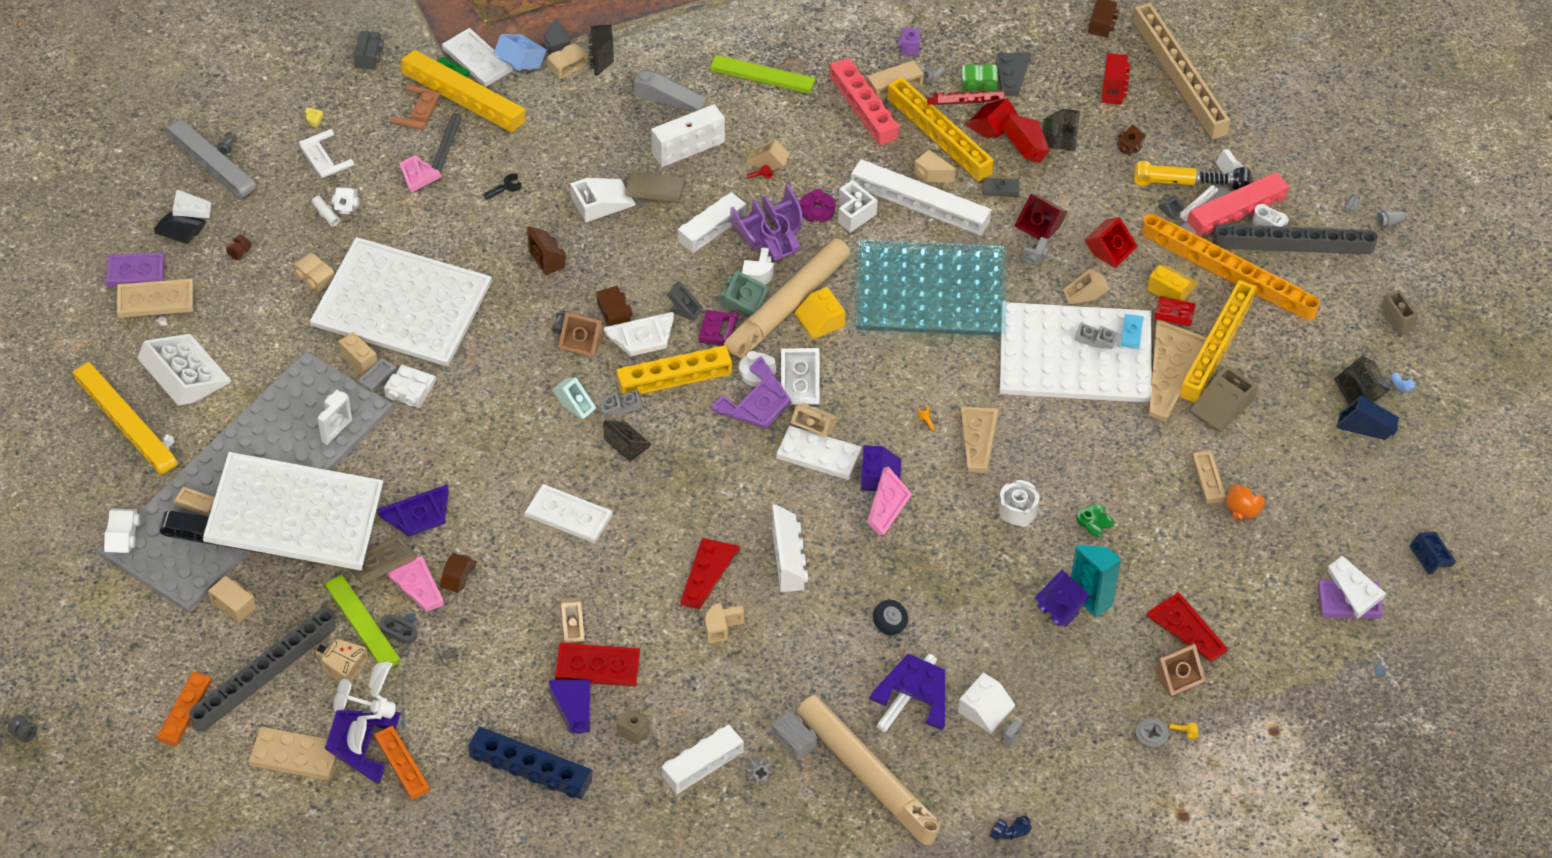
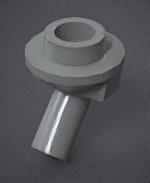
M940 66L934 70L932 67H926L923 70V82L925 84H932L934 81H937L938 77L945 72V68Z

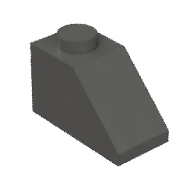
M555 18L544 35L545 42L543 43V48L547 49L546 53H549V55L556 51H562L565 46L570 45L569 37L558 18Z

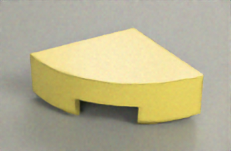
M308 107L305 110L307 122L317 128L324 116L323 111Z

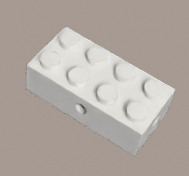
M713 104L652 128L653 156L661 167H664L724 143L725 117L716 105Z

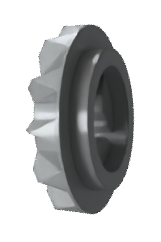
M1145 719L1137 725L1136 737L1139 743H1143L1146 748L1150 746L1155 749L1157 746H1163L1168 740V728L1157 719ZM1155 729V735L1149 738V733Z

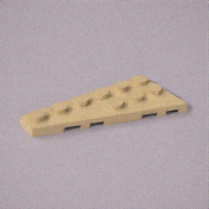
M1157 320L1149 416L1167 422L1180 398L1182 383L1207 339L1206 337Z

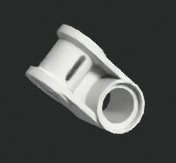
M1264 204L1255 207L1252 217V224L1254 226L1283 227L1289 222L1288 217L1284 213L1278 212Z

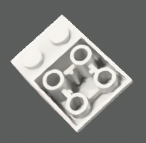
M585 178L570 183L571 199L585 223L635 206L632 197L625 196L626 187L621 179Z

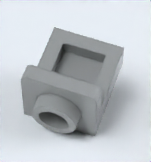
M1041 237L1035 250L1025 247L1022 261L1040 266L1043 258H1047L1050 248L1047 247L1048 239Z

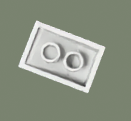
M819 348L781 349V385L791 399L792 403L790 405H799L801 403L820 405Z

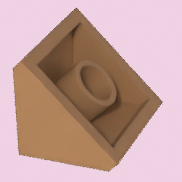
M565 312L558 349L595 357L603 338L602 320Z
M1194 643L1158 658L1155 674L1170 696L1206 682Z

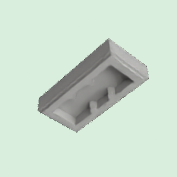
M381 358L357 380V383L367 390L375 392L397 371L396 366Z

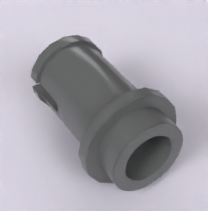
M227 132L222 142L218 144V151L222 154H228L232 150L231 146L236 140L235 134L230 139L232 132Z
M560 310L556 313V321L552 327V332L560 335L562 332L565 312H567L565 310Z

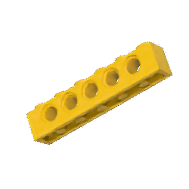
M726 345L616 369L617 383L621 395L638 389L640 394L730 375L732 374V361Z

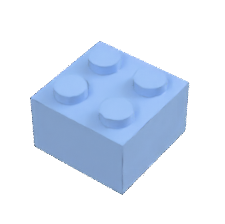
M501 34L494 54L499 56L501 61L512 64V67L516 70L540 69L547 49L522 34Z

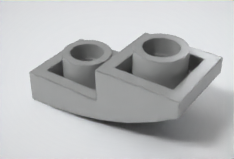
M1081 322L1074 340L1094 347L1112 349L1118 333L1103 326H1100L1098 330Z
M638 389L620 396L615 392L600 398L604 415L623 414L643 408Z

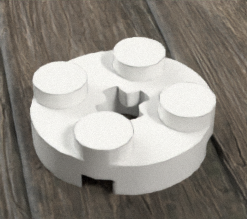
M755 351L748 352L747 356L743 357L739 363V375L744 383L756 387L762 381L750 372L749 369L760 356L763 357L773 375L776 376L774 357Z

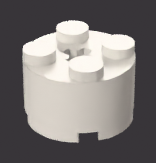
M1016 480L1015 483H1007L1003 486L999 500V516L1003 521L1012 525L1026 527L1036 518L1039 493L1035 490L1034 485L1027 481Z

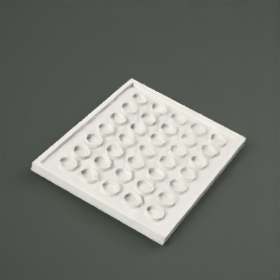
M356 237L313 314L310 325L344 336L354 332L364 342L448 367L492 283V277Z
M1002 302L1000 394L1150 403L1152 393L1151 311ZM1125 314L1143 316L1139 349L1121 347ZM1081 322L1098 330L1100 326L1117 332L1118 335L1113 348H1099L1075 341L1074 339Z
M229 452L205 529L203 542L362 571L383 487V480Z

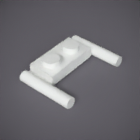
M332 129L298 142L303 154L321 179L354 166L352 159L334 165L319 143L321 140L334 136Z

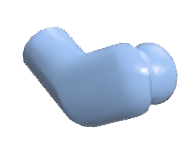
M1394 373L1390 376L1396 389L1400 392H1409L1410 389L1415 388L1412 379L1402 380L1399 373Z

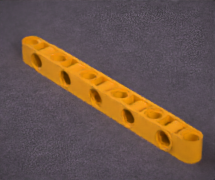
M1154 214L1144 216L1141 231L1146 238L1234 284L1241 280L1256 286V295L1306 320L1316 318L1320 304L1317 297L1172 222L1166 221Z

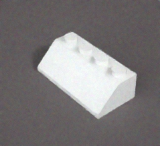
M772 505V532L780 592L804 590V582H808L807 570H803V566H806L805 554H801L803 539L799 538L798 535L801 534V524L796 521V514L778 505Z

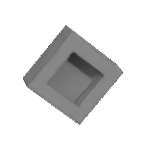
M1015 719L1011 725L1008 724L1002 733L1004 736L1003 745L1011 748L1021 734L1022 723Z

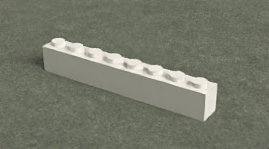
M861 159L851 173V181H855L869 193L980 236L990 222V208L877 166L871 162Z

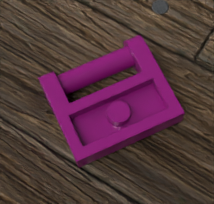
M706 310L699 343L724 346L726 339L733 334L739 314L734 311L726 313ZM723 321L728 322L725 336L720 337Z

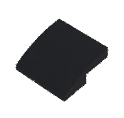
M171 211L159 221L154 228L155 234L188 244L193 235L198 236L206 222L194 217L174 216L173 211Z

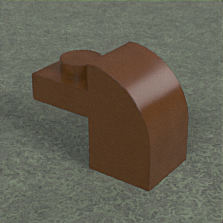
M452 553L445 564L439 587L456 593L463 590L468 573L476 568L477 561L472 560L467 555Z

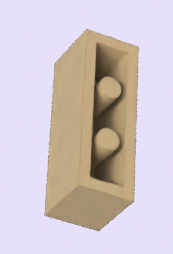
M912 60L867 76V84L873 88L877 97L884 100L888 97V84L903 77L914 88L923 86L924 74L916 62Z

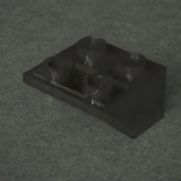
M611 24L590 26L591 33L587 34L588 44H591V46H588L589 56H592L590 58V69H594L595 76L599 75L614 62Z
M1061 109L1043 119L1042 132L1048 148L1075 151L1080 118L1079 110Z
M1361 356L1334 378L1348 405L1360 396L1375 402L1390 391L1375 362L1364 356Z

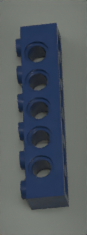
M480 726L468 745L469 757L473 760L490 764L495 769L506 770L514 776L524 777L532 783L542 784L552 791H560L570 798L582 800L592 781V769Z

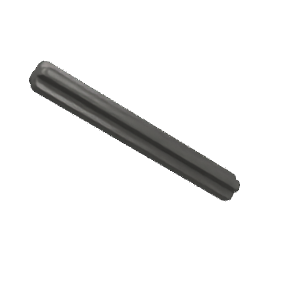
M459 113L451 115L432 168L437 169L440 173L461 121Z

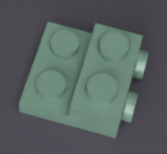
M736 270L733 276H728L725 282L727 288H723L719 295L721 299L720 305L734 312H737L739 309L751 316L761 307L769 287Z

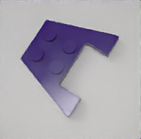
M907 654L871 693L869 700L886 706L892 690L899 691L931 705L932 707L925 724L942 731L945 726V669Z
M337 710L324 749L374 783L379 784L385 765L365 759L373 728L377 726L386 729L393 725L396 730L401 713L395 712L391 719L385 717L381 719H366V731L361 746L362 754H357L351 751L347 744L349 728L353 721H357L359 716L374 714L363 713V711Z

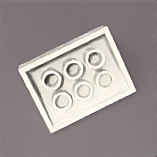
M191 334L143 341L137 358L178 406L194 403L224 387L231 381Z

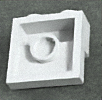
M401 365L397 373L392 374L385 385V397L403 402L408 406L420 408L435 384L436 376Z
M336 390L326 398L324 402L325 411H322L317 418L321 442L326 445L352 421L349 397L343 391Z

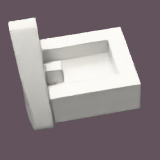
M1229 149L1223 150L1216 162L1224 174L1227 172L1231 173L1239 167H1244L1235 159Z

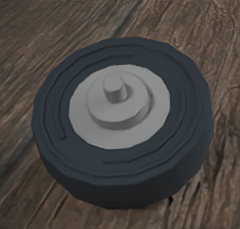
M888 599L875 607L873 622L880 632L893 636L906 628L908 614L901 603Z

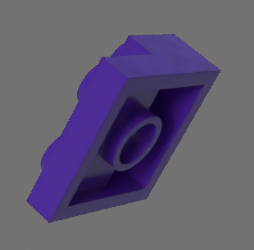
M1062 569L1035 596V599L1039 602L1037 607L1044 614L1048 611L1052 615L1050 619L1058 627L1062 624L1065 628L1079 614L1078 610L1091 598Z

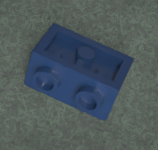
M1436 532L1419 533L1410 544V548L1428 574H1433L1438 567H1452L1456 563V560Z

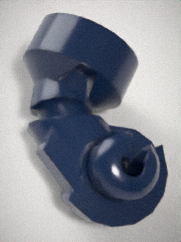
M1027 816L1017 817L1011 827L1008 828L1007 822L999 818L989 836L995 840H1013L1022 837L1032 829L1031 821Z

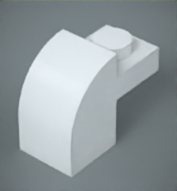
M761 248L759 261L744 260L742 271L743 274L764 285L768 284L774 275V263H771L772 256H769V248Z

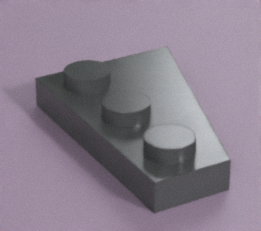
M1031 52L997 53L996 60L1000 88L1005 96H1018L1020 94L1031 58Z

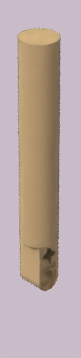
M833 238L726 339L724 346L726 345L729 354L739 358L745 357L748 352L754 349L850 257L851 252L846 243L838 238Z
M812 695L804 700L797 709V715L802 718L803 722L814 730L827 747L920 843L924 845L933 844L940 829L939 821L817 695Z

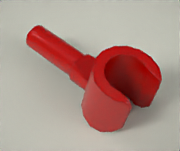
M763 165L757 172L746 174L747 178L763 175L765 179H769L773 176L772 170L768 165Z

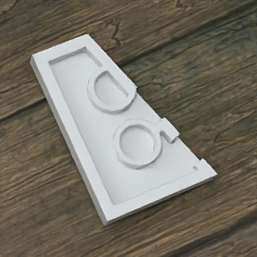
M1343 556L1328 566V573L1338 589H1341L1344 593L1345 600L1348 605L1352 606L1357 619L1385 598L1386 593Z

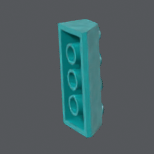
M1077 545L1075 547L1071 578L1091 596L1083 607L1096 618L1113 606L1121 559L1117 553L1112 552L1108 547Z

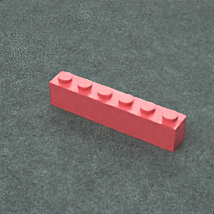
M1275 172L1191 210L1187 223L1195 230L1199 237L1205 234L1209 235L1218 225L1229 224L1233 221L1237 222L1244 216L1253 215L1257 205L1264 204L1269 207L1277 201H1283L1287 197L1289 186L1278 172Z

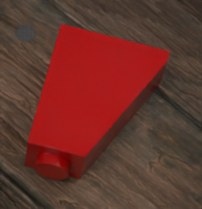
M1008 114L1000 125L1001 129L1026 160L1041 163L1050 152L1038 120Z

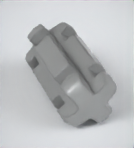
M1356 193L1352 194L1345 205L1344 211L1349 214L1353 213L1360 202L1361 196Z

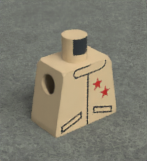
M339 639L335 640L330 648L322 644L319 645L316 651V655L322 658L323 671L338 682L342 679H348L352 682L368 660L367 648Z

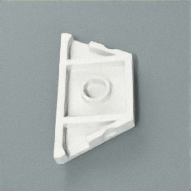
M670 312L604 327V334L629 356L665 349L668 345L674 313Z

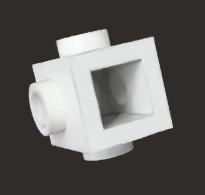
M337 187L332 197L334 210H339L341 214H350V211H356L360 201L359 197H357L358 189Z

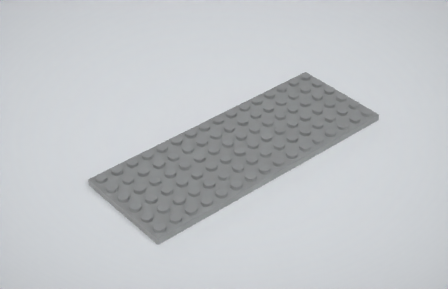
M305 352L137 513L140 514V525L136 526L135 548H131L129 553L104 552L103 546L98 551L99 556L189 613L208 594V590L226 576L250 551L162 535L159 530L164 512L166 511L205 516L174 505V500L184 486L215 497L229 452L332 471L394 409L393 403L375 392L367 390L355 380L310 353ZM336 390L343 391L349 397L352 421L326 445L321 442L317 418L322 411H325L324 402L326 398Z

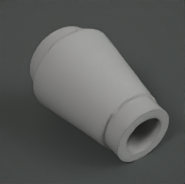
M1382 210L1376 216L1378 226L1383 228L1405 220L1403 211Z

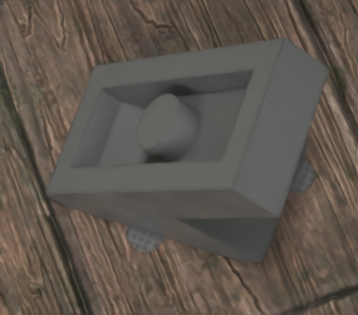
M680 281L676 282L667 294L668 298L674 303L670 312L693 321L703 308Z

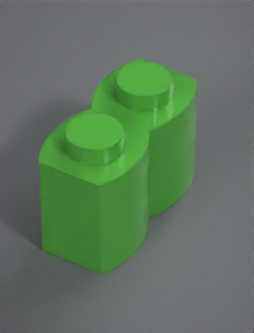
M967 64L962 66V90L969 92L978 90L991 92L997 90L998 74L996 65L985 64L979 66Z

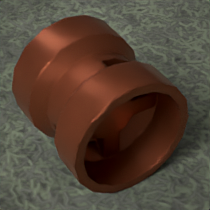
M239 234L234 238L233 243L226 247V252L231 258L240 260L244 256V252H247L252 245L245 236Z

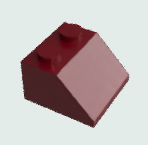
M1030 194L1014 226L1038 240L1041 237L1049 239L1060 228L1068 211L1039 195Z

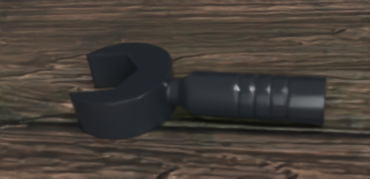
M507 175L504 178V185H499L483 193L484 198L487 200L503 192L505 189L510 192L520 190L522 187L521 182L516 184L511 182L517 180L518 175Z

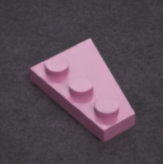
M889 467L883 468L867 523L879 536L886 533L912 495Z
M422 556L386 573L425 612L444 605V600Z

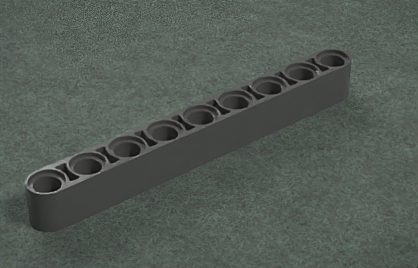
M1221 224L1215 228L1213 244L1223 249L1372 254L1375 250L1378 236L1371 230Z
M322 608L193 706L190 709L189 716L194 730L200 732L207 730L330 635L336 628L333 611L329 608Z

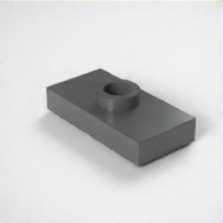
M983 178V195L1019 197V179Z

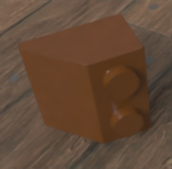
M531 226L527 227L528 252L543 273L547 276L565 268L566 254L563 249L558 247L556 239L551 237L547 231Z

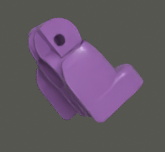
M789 184L785 185L783 201L774 207L766 195L763 196L762 209L767 218L774 222L777 228L775 231H772L767 225L766 218L756 200L752 201L750 215L742 220L735 208H730L729 221L735 232L739 233L744 242L755 250L769 248V256H772V262L801 250L794 234L801 229L802 210Z

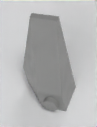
M639 70L634 80L635 97L691 111L703 109L706 103L705 97L661 73Z

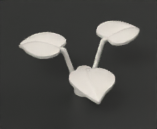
M381 662L374 666L369 679V687L371 688L370 694L372 697H376L377 700L372 702L349 696L351 682L348 679H342L338 684L337 694L333 702L335 712L337 710H344L348 699L371 706L370 710L374 714L359 716L357 721L352 722L348 731L347 744L354 753L362 754L361 746L366 731V719H381L382 717L391 719L395 713V703L389 702L387 698L378 695L393 663Z

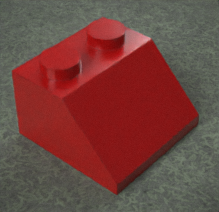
M1006 98L985 104L965 125L986 138H997L1004 133L1000 125L1008 114L1018 115L1009 99Z
M1120 217L1106 219L1084 240L1094 256L1114 268L1120 265L1138 247Z

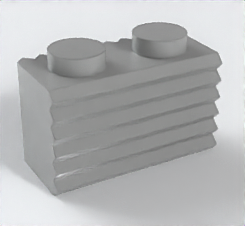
M789 711L771 724L772 735L777 738L780 744L796 760H799L817 747L816 733L811 728H806L799 715L795 716Z

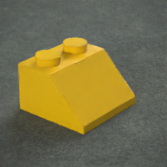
M1159 265L1149 276L1147 290L1159 297L1163 296L1184 301L1198 285V282L1167 265Z
M828 287L811 293L794 312L812 340L845 326L846 312Z

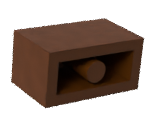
M1110 0L1096 1L1089 22L1088 34L1109 37L1110 31L1113 32L1116 22L1114 20L1118 19V2Z
M618 286L596 292L597 305L607 326L631 321L632 309L630 305H626L625 294L620 292Z

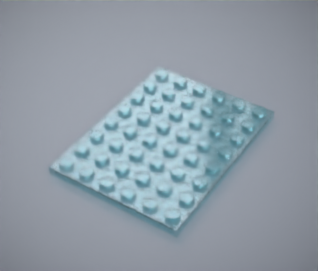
M859 240L856 330L991 336L1005 334V246Z

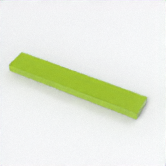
M715 55L710 66V71L808 94H811L816 82L814 77Z
M343 575L324 583L325 588L377 663H393L391 668L401 663L399 656Z

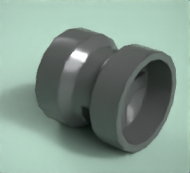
M17 715L10 721L7 730L12 735H17L18 739L23 743H27L36 735L37 726L32 722H27L24 716Z

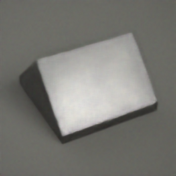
M611 420L603 422L604 440L629 462L651 446V443L627 422Z

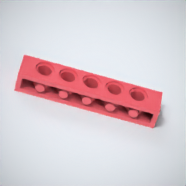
M849 58L830 64L829 77L880 146L898 139V131L900 130L898 122L894 121L890 111L883 106L882 100L875 95L873 88L867 84L864 75L859 73L856 64L852 63Z

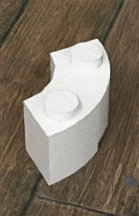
M137 509L109 510L104 552L129 553L131 548H135L136 526L140 525V514H137Z

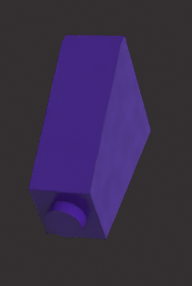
M549 680L550 696L568 731L577 734L590 732V680Z

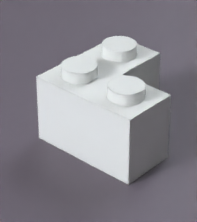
M850 181L839 189V204L841 207L838 211V223L851 233L877 215L878 200L855 181Z

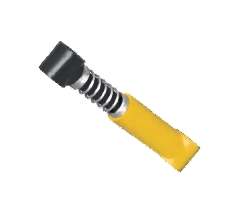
M1139 161L1134 166V182L1139 186H1147L1150 183L1195 186V184H1201V182H1204V185L1206 183H1209V185L1210 183H1214V185L1219 183L1220 186L1221 183L1224 186L1225 184L1232 186L1234 190L1251 184V171L1247 168L1239 167L1233 172H1227L1226 174L1224 172L1221 174L1219 172L1214 173V171L1212 173L1209 171L1205 173L1204 170L1200 172L1196 168L1151 165L1147 161Z

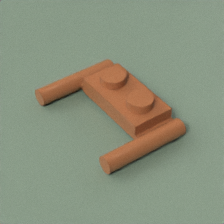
M408 84L407 91L421 95L410 115V120L392 116L391 123L425 130L442 96L441 92Z

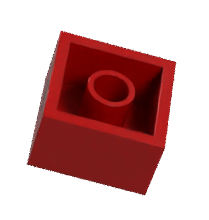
M1107 53L1101 103L1122 105L1123 98H1127L1128 88L1125 86L1129 85L1130 75H1126V73H1130L1131 63L1127 62L1128 55Z

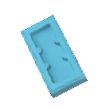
M1125 314L1121 347L1139 349L1143 316Z

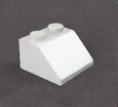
M983 672L959 699L958 713L992 734L1014 709L1015 704L1003 686Z

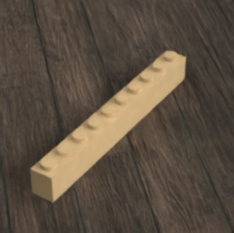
M1148 3L1135 7L1133 23L1210 138L1215 139L1228 135L1230 119L1152 4Z

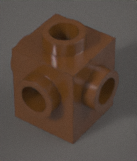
M1132 124L1127 131L1124 129L1117 136L1119 139L1116 145L1122 153L1130 156L1133 152L1138 153L1146 135Z

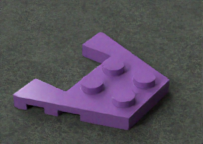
M760 356L749 369L750 372L762 381L738 406L722 395L711 408L713 412L767 429L792 402L780 382L777 381L773 372L765 363L763 357Z

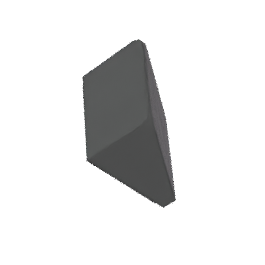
M1177 195L1158 206L1171 219L1180 215V212L1185 209Z

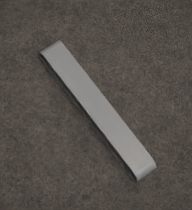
M178 119L165 128L166 135L173 143L236 197L242 199L256 190L254 181L182 119Z

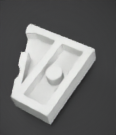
M176 190L173 205L174 216L210 218L211 202Z

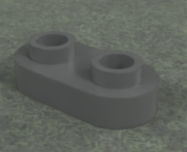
M392 614L386 615L380 620V628L383 634L403 644L413 643L417 639V628L414 624Z

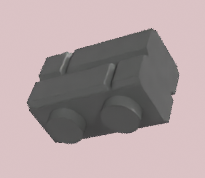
M360 32L353 56L356 68L375 69L376 64L380 63V50L384 49V40H381L379 32Z

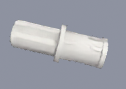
M320 196L312 199V203L319 211V215L324 217L331 227L336 226L340 222V218L332 211V207L327 205Z

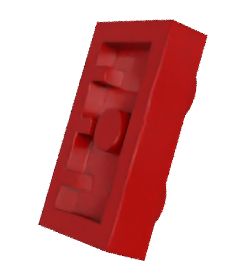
M1160 296L1154 319L1191 326L1196 304Z

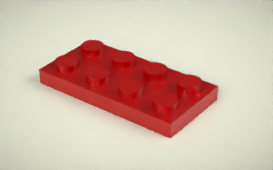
M560 643L555 680H590V684L636 687L640 648Z

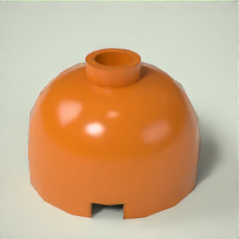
M1234 484L1233 486L1231 485L1227 493L1226 506L1232 513L1231 516L1239 521H1242V519L1249 520L1254 519L1260 514L1266 504V500L1259 494L1254 496L1251 493V489Z

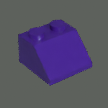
M864 445L861 490L877 491L882 471L885 467H889L900 479L901 459L883 446Z

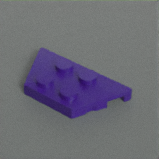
M444 485L377 509V514L408 537L435 528L446 522L449 487Z

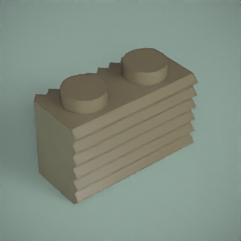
M1396 290L1384 295L1381 309L1402 335L1415 329L1418 314L1412 308L1411 303H1408L1409 301L1401 290Z

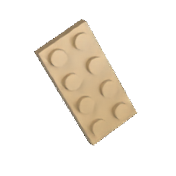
M193 279L117 284L118 318L193 312Z
M261 727L248 762L249 766L329 781L337 757L324 749L327 739Z

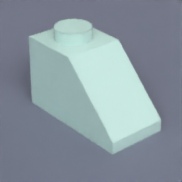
M576 377L566 378L552 389L562 406L580 419H584L596 409Z

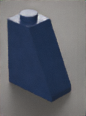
M1360 396L1340 412L1336 427L1341 430L1386 440L1397 432L1399 417Z

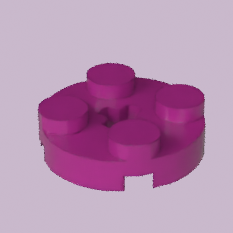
M815 189L813 192L805 194L799 202L802 217L809 222L814 223V220H820V223L834 216L836 202L832 196L821 189Z

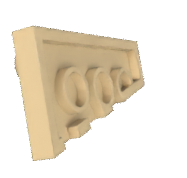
M961 407L968 472L988 473L999 410L996 408Z

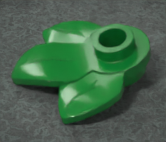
M1091 504L1087 509L1082 508L1076 514L1077 523L1082 527H1086L1090 534L1097 537L1102 536L1103 528L1114 526L1113 519L1104 513L1105 507L1100 504Z

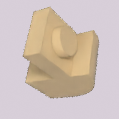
M718 603L707 611L705 616V633L708 644L728 640L727 626L744 624L743 606H732L723 609L721 603Z

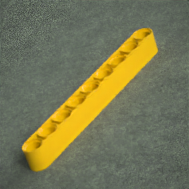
M89 361L72 371L79 385L161 476L178 466L172 453Z

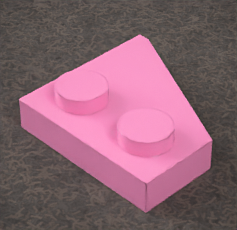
M416 155L399 163L411 192L442 177V174L437 169L435 170Z

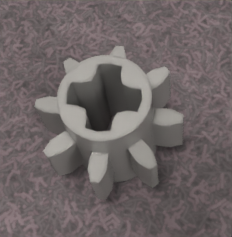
M761 756L755 760L750 759L749 766H745L746 770L750 772L747 774V777L750 780L754 778L757 784L762 780L767 781L768 774H772V771L767 768L770 766L768 760L763 762Z

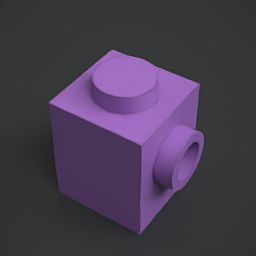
M902 28V38L898 37V48H901V55L919 56V28Z

